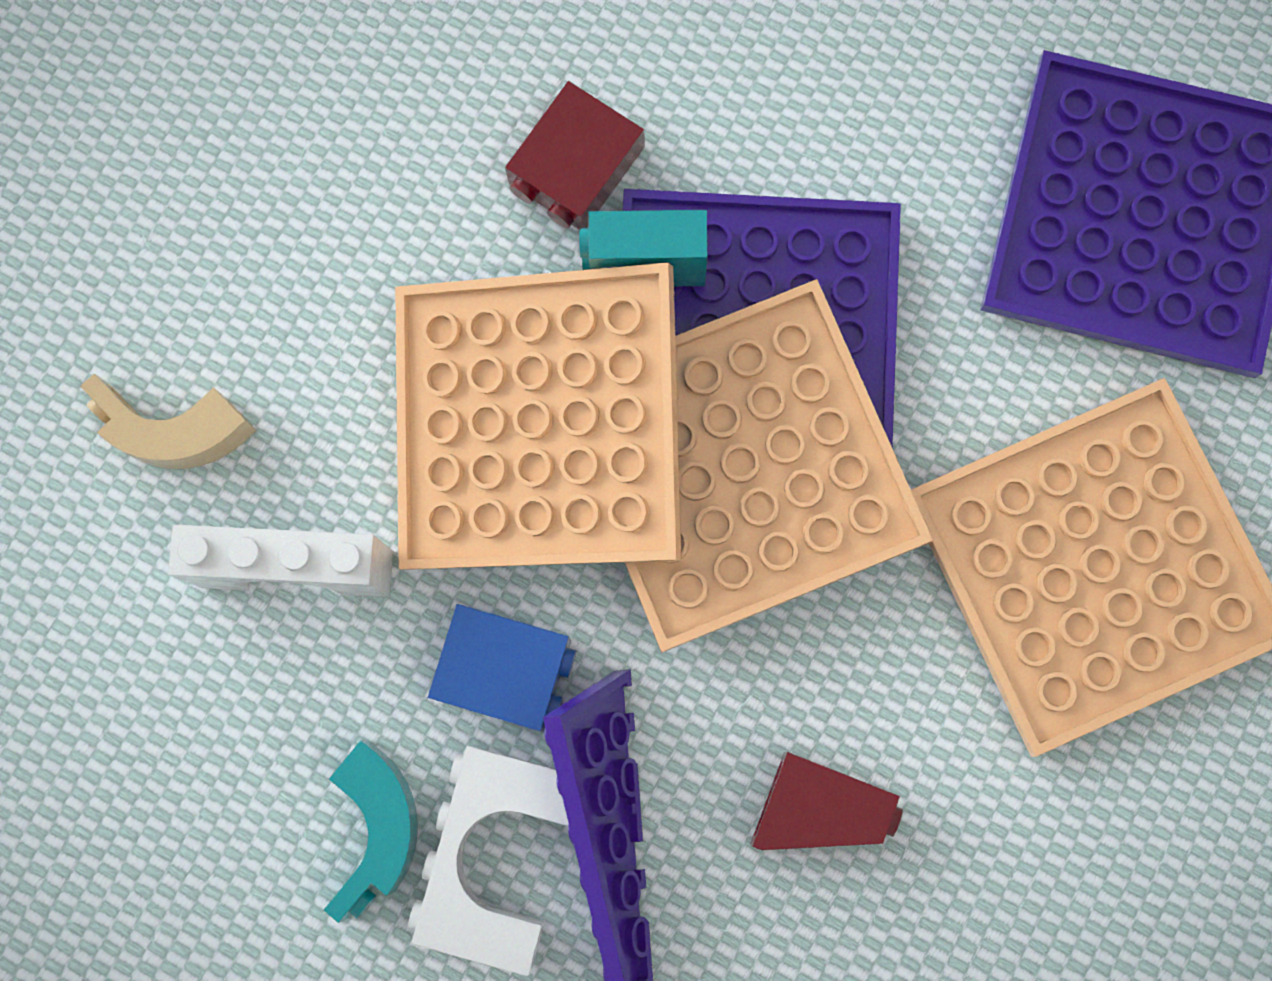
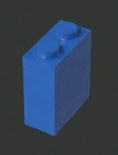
M456 604L427 698L544 732L543 717L561 706L563 697L555 695L561 676L569 678L577 650L569 648L571 644L569 636Z

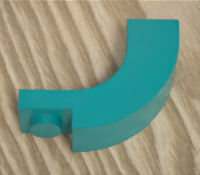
M360 740L329 778L332 783L358 805L364 815L368 830L367 849L362 862L323 910L337 923L348 919L351 915L356 919L360 918L377 897L371 891L374 886L385 896L394 893L409 870L417 843L418 819L416 806L406 779L386 754L372 742Z

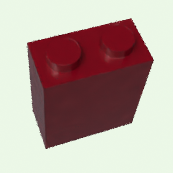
M568 81L505 166L510 185L509 189L525 203L532 204L535 201L548 209V216L560 226L569 229L572 225L578 230L580 228H587L589 225V211H599L645 148L644 129Z

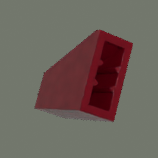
M784 752L750 845L760 850L883 844L886 835L893 837L899 827L903 814V809L897 807L900 796L792 753Z

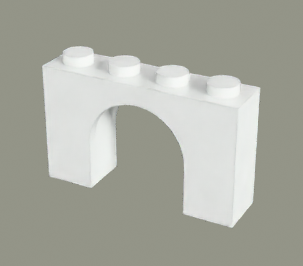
M173 525L167 575L200 588L249 591L250 581L281 582L324 587L346 596L390 598L393 550L373 534Z
M467 746L464 755L456 754L449 777V782L456 784L451 803L445 801L442 803L435 830L442 832L438 850L429 851L422 872V879L429 881L424 900H415L408 922V929L415 930L411 944L529 976L533 969L545 921L494 907L480 899L471 889L465 877L463 852L466 841L476 825L486 817L501 811L519 812L568 826L569 823L563 798L557 789V774L554 768L473 746Z

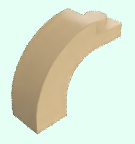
M95 373L80 386L92 398L86 404L88 408L105 423L97 433L117 449L152 466L167 469H189L203 466L230 454L257 431L231 402L214 387L183 414L171 419L151 420L141 417L108 382Z

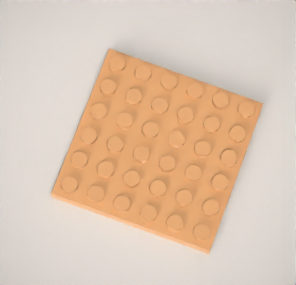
M670 263L395 287L399 570L681 560L673 266Z
M817 279L675 336L681 560L624 562L661 653L925 546L933 541Z
M1165 378L911 489L933 539L929 543L931 550L1031 757H1037L1272 650V584Z

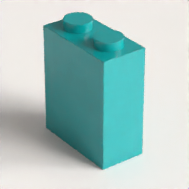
M707 210L589 211V228L579 229L580 258H582V270L670 263L673 266L674 286H705Z

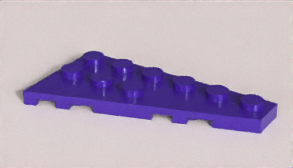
M631 669L613 671L543 717L545 740L551 749L557 774V789L563 798L569 823L568 834L570 841L574 845L580 868V884L586 893L592 917V933L598 942L602 958L604 981H653L649 922L645 917L640 916L639 909L641 889L647 888L645 869H637L635 842H643L638 764L634 759L629 758L628 753L630 732L635 731L634 713H626L624 697V687L632 686Z

